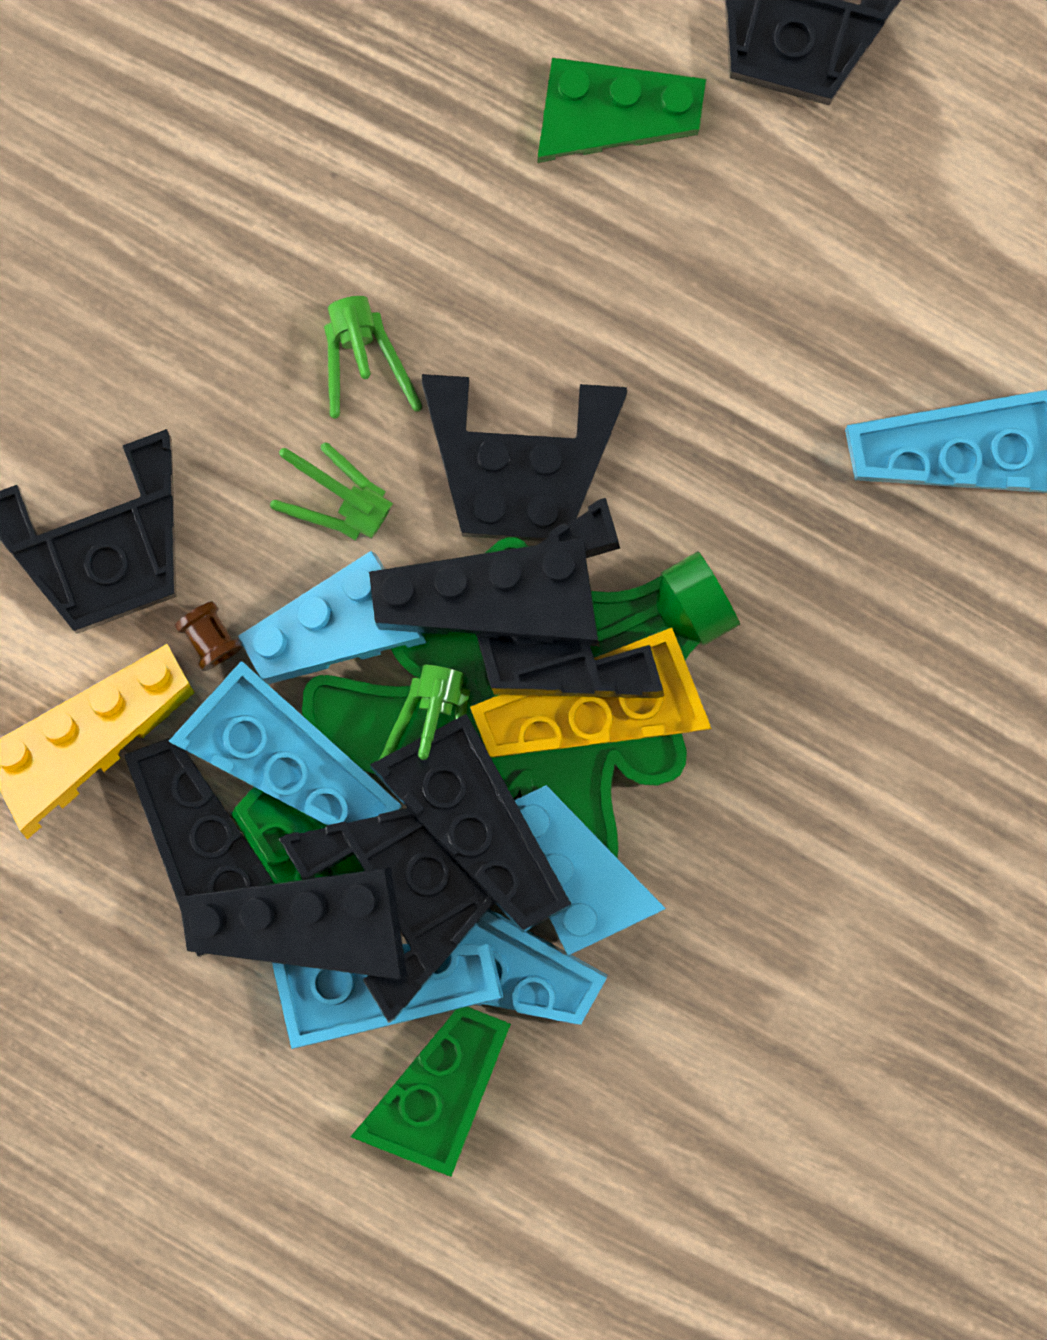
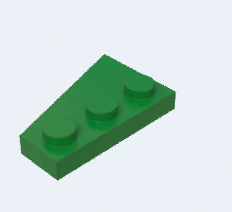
M552 57L537 163L553 161L559 156L582 152L583 155L599 153L605 148L633 143L639 146L696 136L700 129L706 79Z
M253 787L238 803L231 815L274 883L302 879L280 843L279 838L286 834L303 833L326 828L327 826L256 787ZM352 855L317 877L364 870L357 858Z
M470 1007L456 1009L350 1137L452 1177L511 1024Z

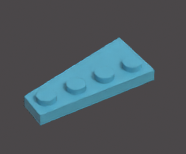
M1047 390L851 424L845 428L854 478L857 481L1047 493Z
M402 944L404 954L411 950L408 944ZM459 944L399 1016L390 1023L385 1019L363 982V978L368 975L272 962L291 1049L503 998L491 945Z

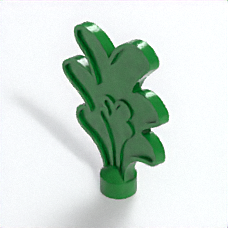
M507 537L496 542L485 553L528 547V545L518 538ZM699 551L663 570L659 577L642 586L618 592L591 590L600 646H590L594 658L672 628L686 662L699 645L705 646L740 626V621L729 599ZM449 632L447 635L421 633L426 643L409 648L406 645L391 648L397 661L416 678L421 677L422 668L425 664L465 673L462 688L471 690L467 705V715L484 744L470 707L499 695H494L476 634ZM319 675L313 677L303 691L302 715L363 771L375 774L370 764L380 759L385 744L408 698L411 686L375 685L332 675ZM421 699L396 751L422 736L427 711L419 709ZM455 706L452 707L451 715L439 714L436 729L455 720ZM682 734L491 759L514 800L520 791L521 795L525 796L547 785L618 859V830L612 805V780L615 765L626 778L640 785L660 786L676 780L681 775L686 765L687 750Z

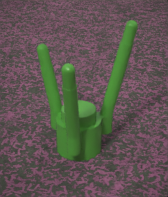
M351 296L331 303L328 306L331 323L324 326L328 342V383L331 418L336 419L340 416L339 342H341L343 348L353 349L360 376L363 379H368L371 372L365 345L373 341L372 334H374L412 409L416 412L420 411L422 404L384 330L381 314L379 312H371L368 298L365 296Z
M327 442L321 445L322 452L358 487L354 485L350 490L289 449H280V457L344 499L338 513L346 517L344 521L279 500H272L270 502L271 509L340 531L355 541L360 533L371 539L374 537L393 506L391 501L383 497L386 493L385 490L371 483Z
M423 665L421 677L412 678L408 698L385 744L380 759L396 751L420 699L419 709L427 711L418 756L422 760L428 758L439 714L451 715L453 706H455V719L467 714L471 690L462 688L465 673L440 666Z

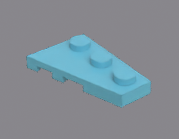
M547 785L514 800L572 904L570 908L550 918L568 956L666 909Z

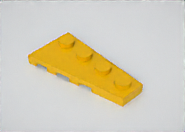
M672 628L594 658L599 660L650 645L665 695L663 697L621 698L499 695L470 707L486 750L491 758L712 730Z
M168 644L0 738V792L20 832L27 840L42 828L38 822L56 806L59 805L62 809L79 795L76 789L97 770L101 769L105 772L120 759L118 753L136 736L144 738L195 693Z

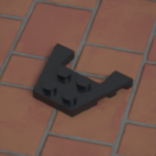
M725 0L729 78L830 105L901 0H861L859 5L843 0Z
M422 374V388L462 536L495 539L515 537L527 541H544L550 537L549 532L564 522L568 525L578 518L595 472L626 400L627 387L580 384L576 438L467 431L470 378Z
M167 429L122 445L140 492L139 498L43 534L37 535L21 488L18 485H14L0 491V541L76 634L177 597L172 439Z
M606 498L599 499L588 506L586 513L568 525L564 522L549 532L550 537L538 544L583 538L587 558L620 549ZM499 636L498 639L477 637L494 695L660 698L665 696L650 645L595 660L590 646L580 645L579 642L554 640L553 643L533 642L530 641V638Z
M408 808L378 814L376 817L349 823L341 822L327 825L326 828L308 832L286 834L279 838L280 843L302 879L315 878L352 855L357 858L364 871L391 867L400 931L411 948L410 951L404 954L407 977L394 979L368 975L363 978L364 984L388 1023L399 1016L495 904Z

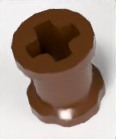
M213 601L195 608L175 624L178 632L186 634L200 656L201 660L198 665L202 671L210 670L222 664L243 648L240 640L232 639L217 615L219 608Z

